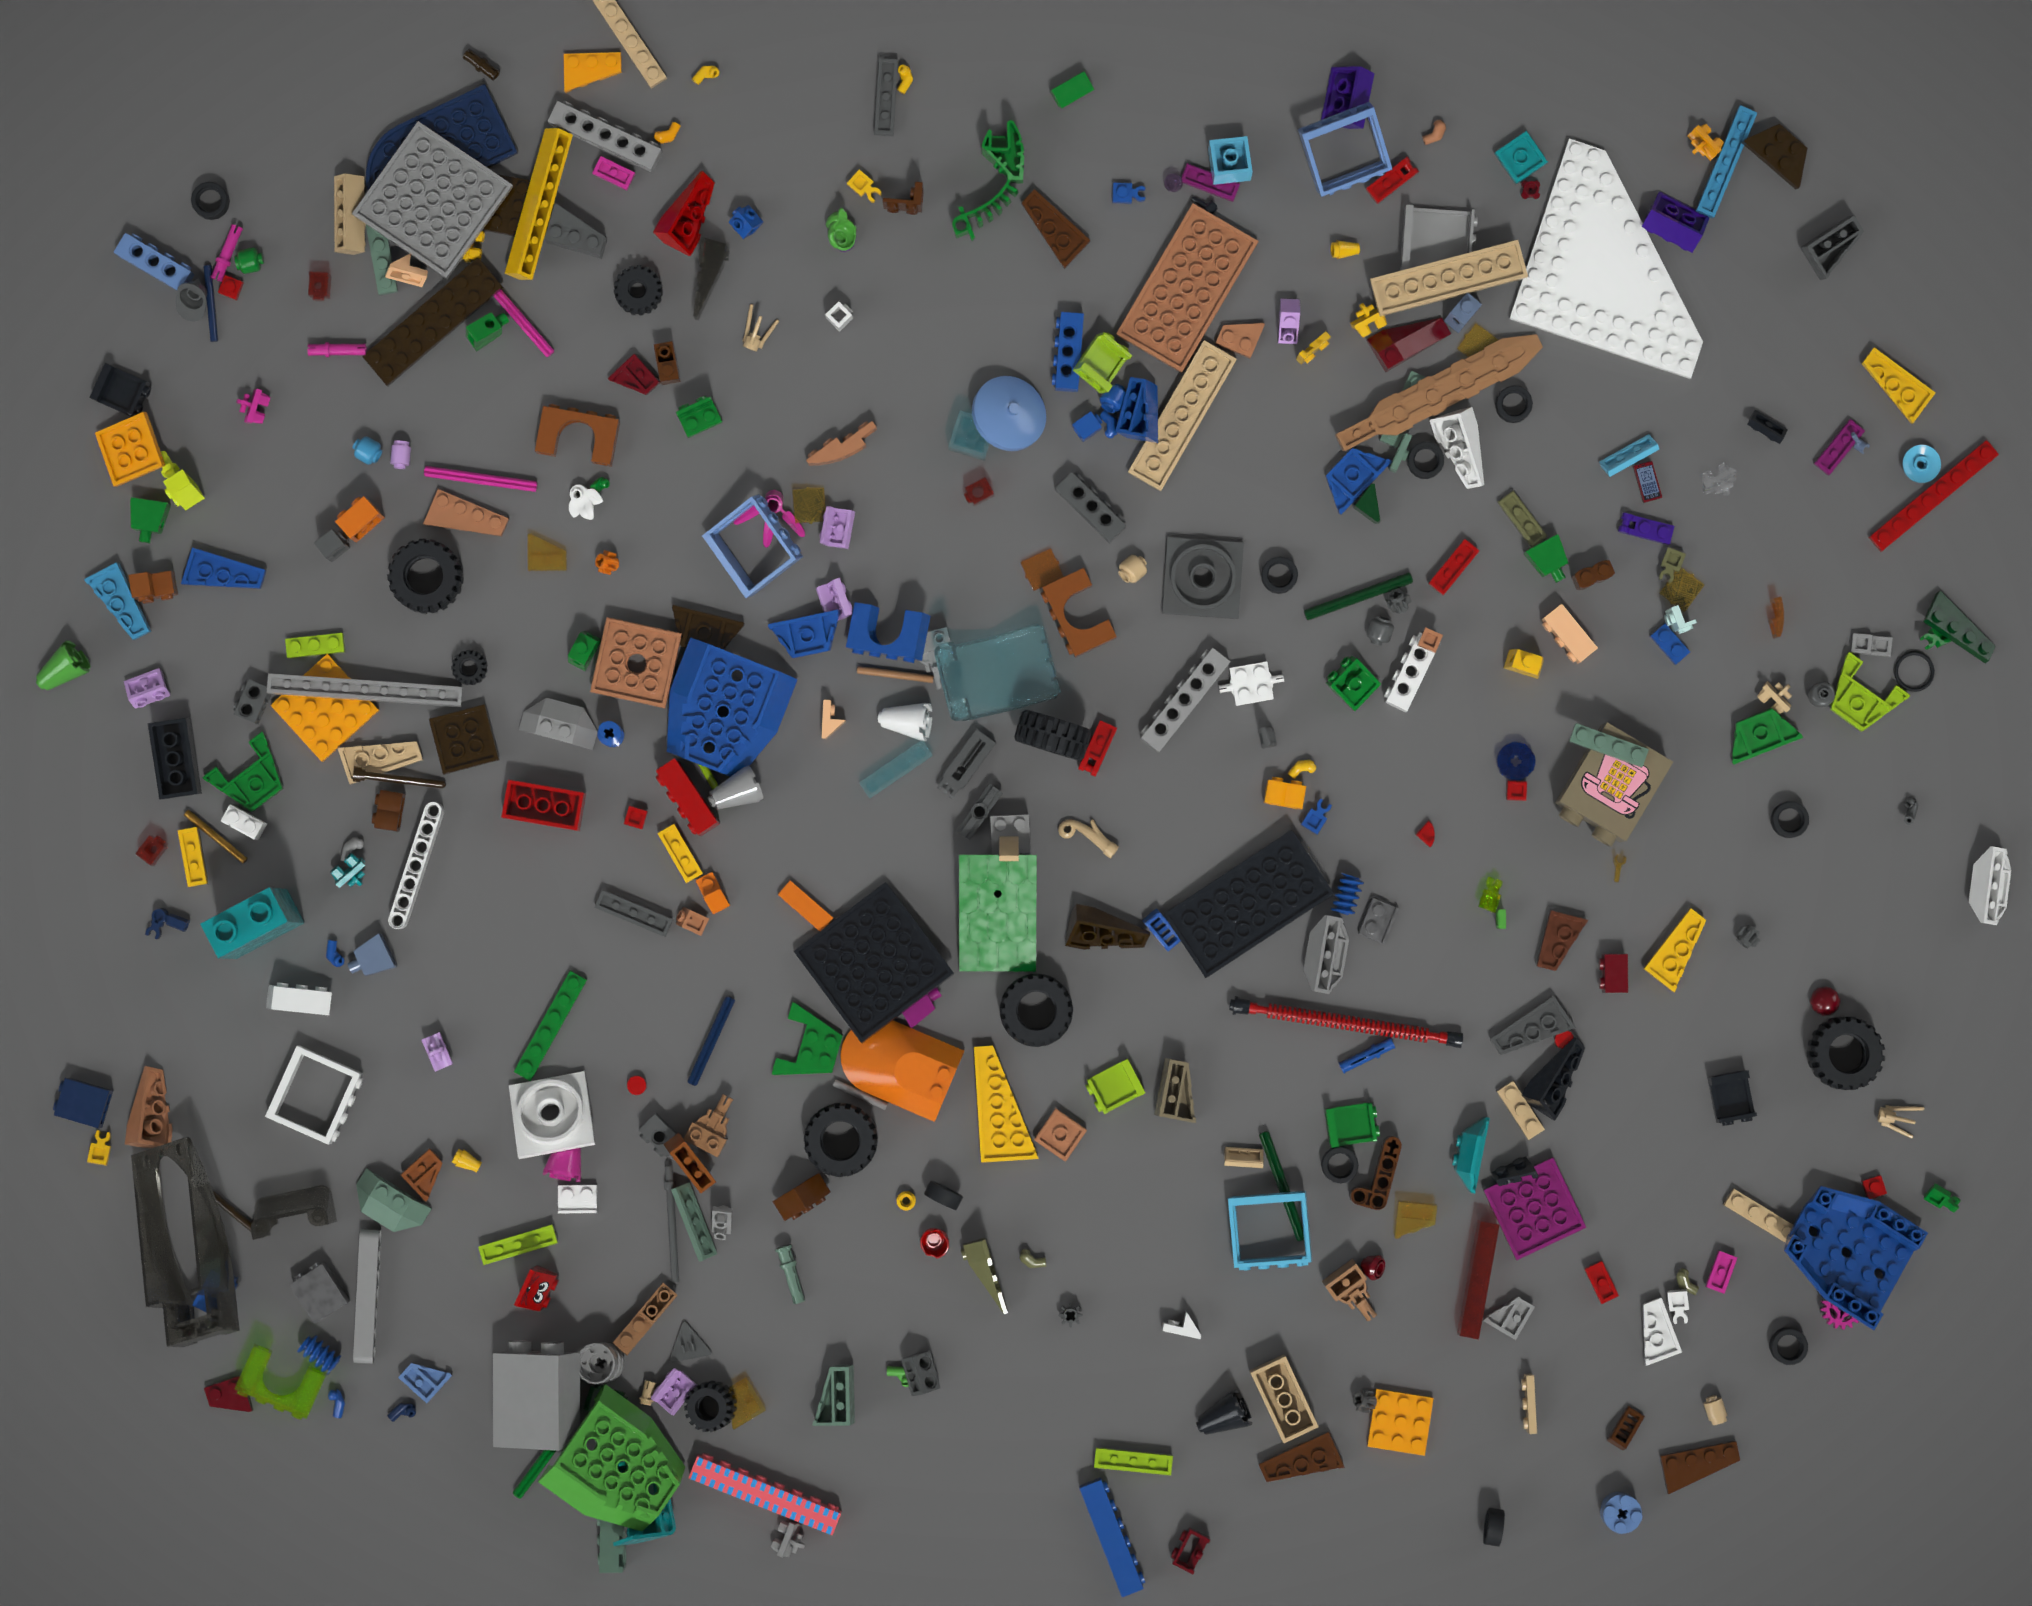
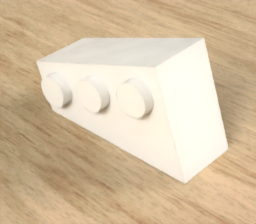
M277 982V986L269 985L266 1008L329 1015L332 992H328L325 987H315V990H310L306 985L296 984V988L288 987V983Z

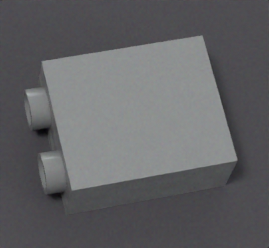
M508 1341V1351L493 1353V1447L564 1450L580 1426V1352H564V1342H541V1351L532 1350V1341Z

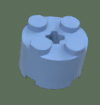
M1613 1492L1603 1499L1600 1516L1604 1524L1612 1531L1625 1534L1632 1532L1639 1526L1642 1521V1510L1640 1504L1631 1495L1624 1492ZM1619 1509L1623 1510V1516L1619 1515Z

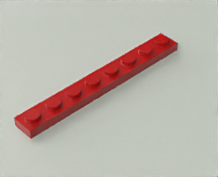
M1987 440L1984 441L1868 538L1882 552L1999 454Z

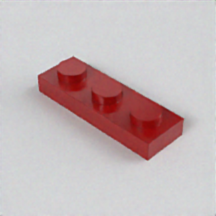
M1464 539L1428 584L1443 596L1478 554L1479 550Z

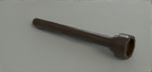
M354 766L353 782L368 779L434 788L446 787V783L440 780L366 772V769Z

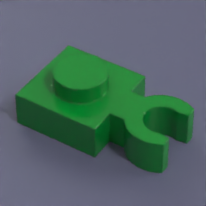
M1933 628L1920 638L1921 641L1926 639L1929 642V645L1924 647L1926 650L1934 645L1939 648L1952 642Z

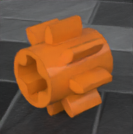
M606 550L603 551V554H598L595 560V565L599 568L598 572L611 575V571H616L619 567V559L616 558L617 554Z

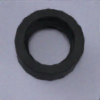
M214 182L201 183L194 189L191 196L193 209L204 219H219L225 215L229 208L230 200L227 192ZM207 190H215L221 196V205L213 212L203 210L199 204L201 194Z
M1513 385L1506 387L1499 393L1496 398L1495 408L1502 420L1509 423H1517L1529 415L1532 410L1533 401L1526 389ZM1512 393L1519 394L1525 401V409L1522 413L1515 416L1509 415L1503 408L1504 398Z
M1421 442L1411 449L1407 457L1408 468L1414 476L1420 479H1430L1442 470L1444 454L1438 445L1432 442ZM1423 449L1431 450L1437 457L1435 468L1428 472L1419 470L1415 465V456Z
M1281 556L1267 561L1261 573L1262 583L1265 588L1276 594L1286 593L1291 590L1298 578L1295 564L1290 559ZM1276 564L1285 565L1290 570V581L1284 586H1275L1269 580V570Z
M1784 802L1773 810L1771 825L1779 836L1794 838L1802 835L1807 830L1809 815L1801 804L1797 802ZM1794 809L1800 814L1801 823L1796 830L1787 831L1780 826L1779 816L1783 810Z
M1339 1146L1326 1151L1322 1157L1321 1167L1326 1178L1341 1184L1349 1182L1355 1177L1359 1164L1354 1152ZM1335 1154H1345L1351 1161V1169L1344 1176H1335L1329 1170V1160Z
M934 1181L929 1182L924 1192L925 1196L953 1210L958 1209L963 1198L959 1193Z
M1781 1328L1772 1335L1769 1349L1777 1361L1785 1365H1795L1806 1357L1808 1342L1800 1331L1793 1328ZM1785 1335L1795 1336L1800 1343L1799 1352L1794 1357L1786 1358L1778 1351V1342Z
M1488 1508L1483 1532V1543L1485 1545L1500 1546L1504 1531V1510Z

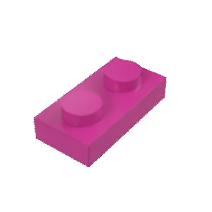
M600 156L592 172L593 175L626 191L635 176V172Z
M1718 1250L1705 1287L1725 1294L1738 1257Z

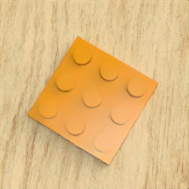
M141 412L95 432L112 484L115 487L165 466L147 412Z
M1376 1388L1375 1397L1377 1404L1375 1409H1372L1367 1447L1425 1456L1434 1398Z

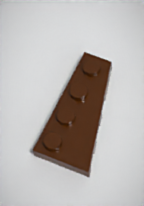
M1035 189L1022 202V206L1065 269L1090 243V239Z
M1328 1431L1258 1463L1266 1482L1345 1468Z
M1737 1441L1660 1455L1667 1494H1671L1740 1461Z

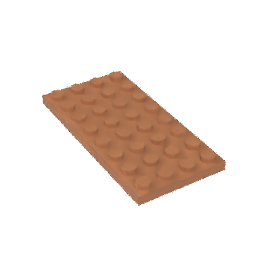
M1192 203L1116 335L1182 373L1259 241Z

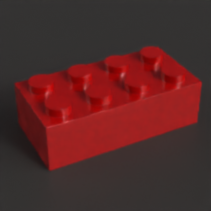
M676 758L656 770L658 774L655 776L661 786L667 787L669 790L666 792L667 796L673 803L677 802L679 806L677 811L682 818L688 819L690 823L687 826L693 834L702 836L720 824Z
M508 780L501 818L580 831L586 793Z

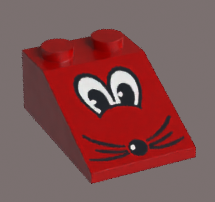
M538 1265L531 1268L514 1305L535 1311H541L543 1308L546 1309L551 1300L548 1296L551 1290L555 1291L559 1280L556 1279L558 1274Z

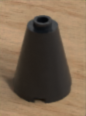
M1237 1389L1231 1391L1198 1417V1422H1196L1198 1430L1208 1435L1252 1425V1422L1248 1421L1251 1418V1414L1244 1398L1239 1399L1237 1396L1240 1392Z

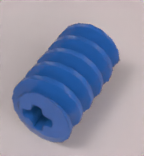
M606 721L599 726L597 736L602 744L608 747H617L624 740V731L617 723ZM609 731L614 734L613 738L608 735Z
M1341 873L1346 879L1339 880L1343 886H1337L1341 893L1335 894L1339 901H1333L1337 908H1331V910L1345 915L1355 914L1351 907H1357L1358 904L1353 900L1360 898L1355 892L1362 891L1358 885H1362L1364 882L1360 878Z
M317 1335L312 1338L309 1336L297 1352L300 1353L305 1350L303 1357L306 1358L311 1355L309 1362L317 1360L315 1367L322 1365L321 1372L328 1370V1375L339 1363L341 1355L333 1357L335 1350L328 1352L329 1345L322 1347L323 1340L317 1343Z

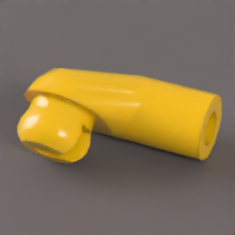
M702 66L693 76L692 81L699 85L704 78L718 77L720 71L716 66Z

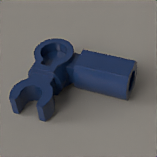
M164 908L156 909L152 912V925L146 929L145 935L149 936L151 931L154 930L156 932L155 939H159L162 935L161 927L164 926L165 922L167 926L186 932L190 920L173 913L169 915L168 911Z

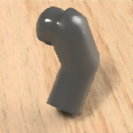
M1908 798L1905 802V806L1908 809L1904 822L1907 825H1911L1914 823L1919 805L1913 798Z

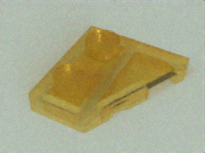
M528 534V571H567V551L532 534Z
M1398 1201L1394 1237L1398 1239L1405 1234L1414 1233L1422 1228L1435 1225L1437 1204Z
M747 1377L730 1386V1392L733 1391L734 1393L732 1398L737 1400V1403L734 1404L737 1407V1411L733 1413L735 1414L734 1419H732L733 1429L738 1428L766 1411Z

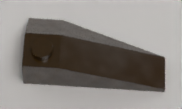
M1076 904L1070 916L1065 946L1083 950L1090 949L1093 946H1101L1102 949H1108V946L1144 948L1150 932L1095 907Z

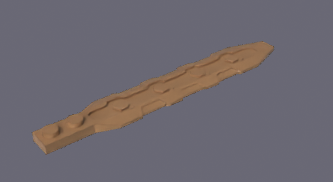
M1537 334L1502 338L1484 347V350L1451 364L1449 368L1433 376L1425 377L1398 394L1394 393L1380 400L1368 418L1335 434L1343 452L1375 435L1396 436L1412 428L1414 424L1445 411L1447 407L1465 398L1469 399L1498 381L1502 382L1519 373L1543 346Z

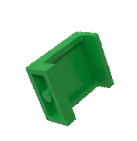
M1371 1102L1324 1109L1331 1148L1371 1141L1375 1142L1377 1137H1380L1379 1126L1375 1125L1374 1118L1377 1117L1376 1106H1372Z

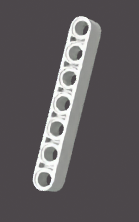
M430 802L424 808L388 919L389 925L394 929H404L408 925L444 815L443 806L437 802ZM432 806L439 808V813L436 816L430 814ZM427 824H431L433 831L427 835L424 832V827ZM421 842H425L427 845V849L423 853L418 850V845ZM416 860L421 863V868L418 871L412 869V863ZM408 879H413L415 886L409 890L406 887V882ZM403 897H407L409 900V904L405 908L400 905V900ZM397 915L403 918V923L400 926L394 923V918Z

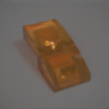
M1781 597L1770 600L1775 618L1768 621L1773 639L1780 637L1783 631L1784 608Z

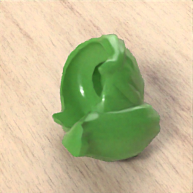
M840 208L827 218L825 225L828 228L830 244L841 252H847L855 245L857 226L847 219L846 211Z

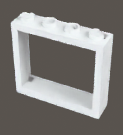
M296 1046L265 1117L323 1143L332 1144L339 1137L340 1131L338 1129L340 1124H344L348 1114L346 1111L348 1106L352 1107L356 1096H354L356 1089H360L363 1078L361 1077L363 1073L303 1046ZM304 1056L352 1076L326 1136L278 1115Z

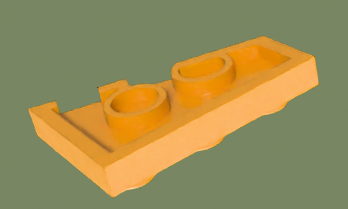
M621 52L564 54L565 93L622 73Z

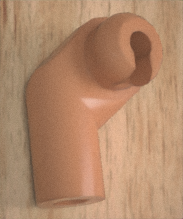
M1442 120L1434 122L1432 133L1422 136L1425 145L1442 139L1446 130V125Z

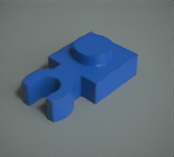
M1113 183L1112 203L1131 204L1132 198L1143 202L1145 197H1140L1138 192L1145 191L1146 187L1139 186L1136 189H1132V183Z
M1323 799L1317 802V810L1315 811L1311 808L1301 823L1303 827L1318 835L1327 820L1323 814L1328 812L1332 806L1329 804L1326 809L1321 808Z

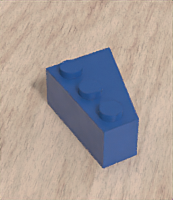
M1130 377L1115 430L1116 433L1129 439L1158 443L1157 385L1146 379Z

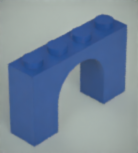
M854 603L846 648L852 649V653L859 655L868 652L869 656L880 658L881 655H886V658L891 660H897L900 657L903 658V661L914 663L915 660L922 661L930 615L905 610L903 626L899 637L891 644L882 645L876 636V625L880 608L870 604Z

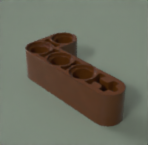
M1388 1136L1384 1139L1371 1189L1353 1188L1349 1193V1197L1354 1204L1374 1210H1381L1386 1206L1402 1146L1398 1138ZM1392 1140L1397 1144L1396 1148L1393 1147L1391 1151L1392 1154H1395L1394 1157L1384 1155L1385 1151L1389 1153L1390 1147L1387 1144L1392 1142ZM1386 1158H1390L1392 1161V1166L1389 1169H1384L1382 1166V1162ZM1380 1177L1387 1179V1184L1383 1188H1380L1377 1184ZM1356 1191L1363 1192L1364 1197L1361 1201H1355L1354 1193ZM1375 1196H1381V1205H1373L1372 1200Z

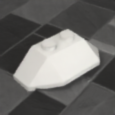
M1990 846L1973 864L1969 904L1981 923L1997 925L1998 920L2007 908L2011 866L2007 857V849Z

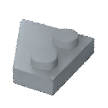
M1517 1296L1486 1316L1483 1321L1516 1340L1535 1306Z

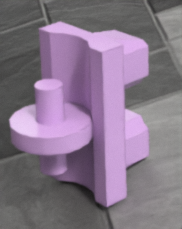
M440 1032L422 1039L435 1072L453 1064Z

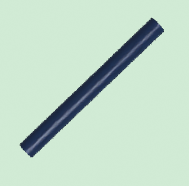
M205 265L203 267L205 288L208 294L206 300L210 342H218L213 281L210 277L212 270L211 265Z

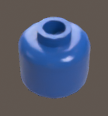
M1120 384L1112 385L1109 392L1102 393L1100 396L1101 407L1109 413L1119 412L1126 394L1125 388Z

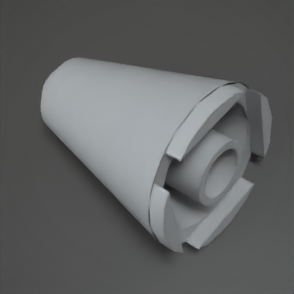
M749 765L743 767L709 792L710 796L707 797L710 806L718 810L762 801L763 794L759 783L754 778L755 774Z

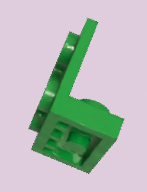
M702 396L696 399V403L690 406L689 404H684L676 412L688 438L723 423L711 396Z

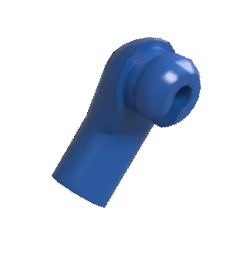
M1104 410L1099 417L1107 424L1106 437L1113 438L1117 435L1115 430L1118 422Z
M328 940L326 958L333 966L340 967L344 964L345 959L336 951L337 941Z
M338 1389L330 1390L328 1392V1399L335 1402L333 1417L342 1418L345 1406L342 1393Z

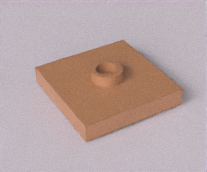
M1055 1108L1034 1140L1066 1162L1087 1132V1129Z

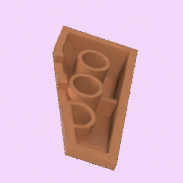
M144 1067L127 1123L125 1145L140 1148H171L173 1129L172 1123L169 1124L168 1112L170 1111L169 1106H166L165 1094L167 1092L162 1069Z

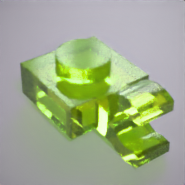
M1488 877L1486 880L1488 890H1483L1478 907L1495 913L1501 897L1498 892L1502 886V881Z

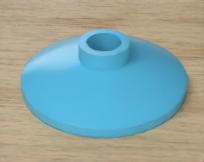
M1916 445L1905 453L1902 466L1904 473L1909 479L1917 483H1926L1938 475L1941 469V459L1932 447ZM1917 462H1922L1923 467L1919 468Z

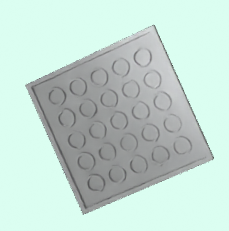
M418 121L352 215L448 279L511 191L513 185Z

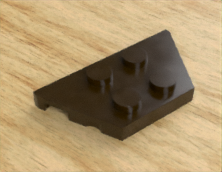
M1777 124L1741 142L1794 189L1800 187L1808 148L1782 125Z
M672 605L677 632L682 633L680 646L684 648L687 647L691 637L724 650L745 624Z

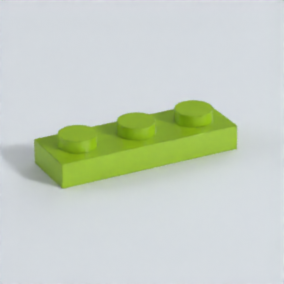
M344 633L285 639L287 658L345 652Z

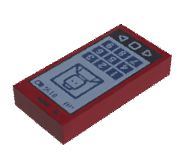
M1650 461L1633 466L1642 502L1646 503L1661 499L1662 494L1653 462Z

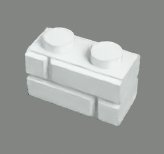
M234 805L228 806L221 819V822L254 840L260 839L267 826L266 822Z

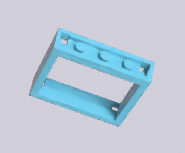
M1306 1191L1230 1196L1228 1198L1234 1268L1244 1271L1251 1270L1250 1267L1258 1266V1269H1269L1270 1265L1286 1268L1289 1267V1264L1297 1263V1266L1308 1265V1262H1312ZM1301 1201L1305 1255L1241 1259L1236 1206Z

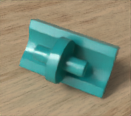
M350 853L344 859V862L349 866L348 869L344 871L337 865L331 870V875L335 879V884L338 888L346 882L350 887L355 883L359 886L363 884L361 878L365 873L361 869L365 866V860Z

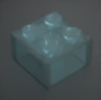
M959 411L948 449L985 461L990 444L979 434L972 414Z

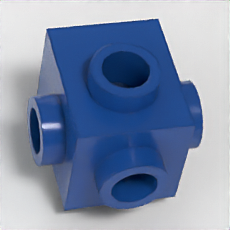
M750 205L744 208L738 207L732 213L733 217L729 221L730 225L742 239L754 234L763 223V220Z

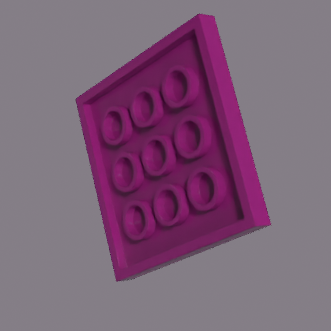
M1553 1157L1533 1166L1537 1171L1538 1178L1533 1179L1531 1175L1521 1177V1182L1509 1183L1503 1186H1498L1496 1183L1483 1190L1516 1260L1586 1228Z

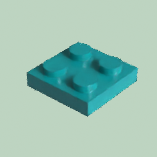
M1527 131L1494 153L1515 184H1518L1548 163Z

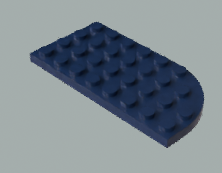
M483 84L405 121L385 133L374 146L368 159L366 168L367 190L371 188L418 121L487 168L518 154L486 85Z

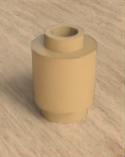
M1717 1395L1707 1397L1703 1405L1708 1420L1711 1421L1712 1425L1726 1422L1727 1412L1722 1398H1717Z

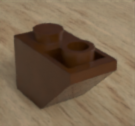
M673 341L653 344L660 383L667 385L681 382Z

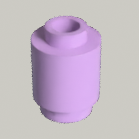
M394 441L391 449L390 464L394 465L395 469H405V466L410 465L411 447H409V442Z

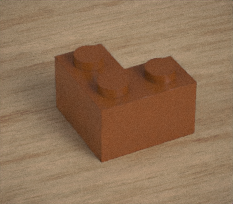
M171 570L153 574L143 572L128 575L132 598L138 600V602L148 604L153 603L154 599L161 598L162 601L171 600L173 596L178 595L175 572Z

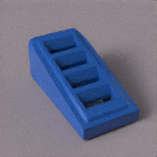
M1157 908L1142 920L1167 951L1171 950L1181 941ZM1159 917V919L1156 922L1150 925L1154 920H1156ZM1164 922V925L1160 929H1158L1157 931L1154 930ZM1169 928L1170 931L1167 932L1163 937H1160V935ZM1174 934L1175 937L1166 944L1164 941Z

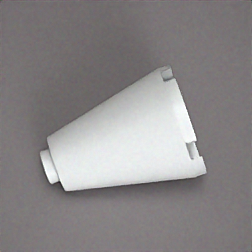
M930 703L883 708L882 712L878 714V723H881L883 728L920 741H927L925 737L929 738L932 726V717H929V711L932 712V706Z

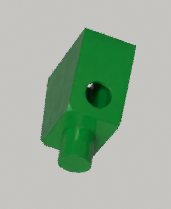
M492 312L466 326V338L477 352L502 334V326L509 323V319L504 312L496 317Z
M131 497V529L140 531L139 542L150 544L152 533H162L171 508L169 503Z
M1558 534L1524 552L1525 557L1542 577L1551 573L1556 583L1566 578L1561 567L1568 564V560Z
M587 631L580 632L567 656L568 663L586 672L602 639Z

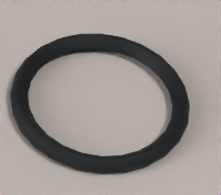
M1912 651L1898 659L1894 668V674L1897 683L1902 688L1911 692H1918L1926 689L1931 684L1935 669L1928 656ZM1912 655L1924 658L1931 670L1927 683L1918 688L1906 686L1900 680L1898 668L1902 660Z

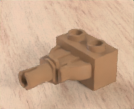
M722 1094L711 1117L709 1116L712 1109L709 1108L706 1115L701 1116L696 1122H692L684 1137L685 1141L716 1157L720 1156L728 1140L726 1138V1124L729 1118L726 1117L724 1119L734 1100L728 1097L724 1105L727 1098L725 1094Z
M1353 1259L1322 1280V1283L1335 1301L1339 1300L1348 1304L1352 1310L1355 1309L1351 1303L1353 1301L1366 1321L1372 1320L1367 1311H1369L1373 1318L1377 1315L1362 1295L1364 1293L1367 1299L1370 1298L1369 1293L1366 1291L1365 1280L1367 1278Z

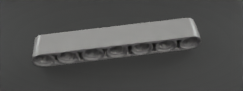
M360 1230L353 1349L354 1363L374 1364L381 1230Z

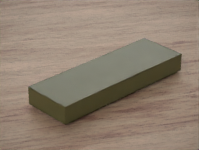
M1514 491L1497 502L1531 548L1547 537L1546 533Z

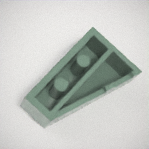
M833 1365L829 1368L823 1394L812 1426H850L855 1423L854 1365Z
M597 1519V1526H600V1534L597 1535V1544L600 1545V1553H598L599 1573H623L626 1568V1545L613 1546V1542L626 1538V1527Z

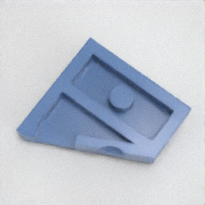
M411 1363L398 1378L423 1401L428 1403L452 1375Z

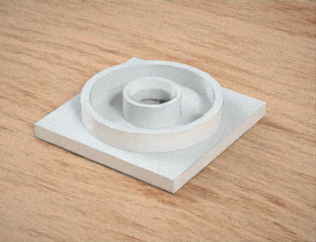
M585 1071L509 1085L519 1159L595 1145ZM552 1105L559 1107V1115L555 1119L545 1120L542 1118L541 1112L544 1107Z

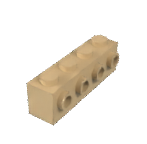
M346 173L334 176L335 252L355 255L365 252L366 224L352 215L364 197V176Z

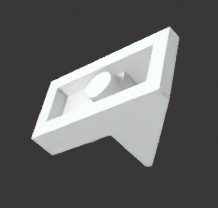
M1186 1311L1182 1326L1179 1325V1321L1168 1320V1323L1163 1322L1162 1331L1201 1339L1200 1332Z

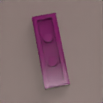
M1188 163L1180 180L1181 183L1234 202L1240 186L1238 182L1213 185L1211 172Z
M1848 420L1815 461L1814 465L1829 476L1854 446L1855 441L1851 433L1855 432L1858 438H1860L1865 430L1853 420Z

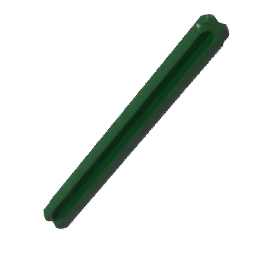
M1406 573L1304 610L1305 618L1309 621L1413 583L1412 575Z
M1264 1131L1259 1134L1279 1193L1290 1192L1270 1133ZM1294 1201L1283 1202L1296 1240H1304L1303 1225Z

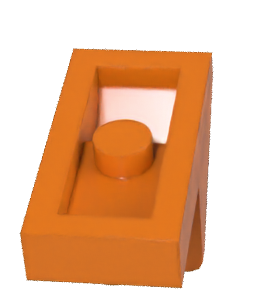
M713 872L695 880L713 915L730 906Z

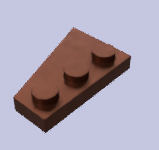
M1551 910L1536 966L1556 971L1588 920Z

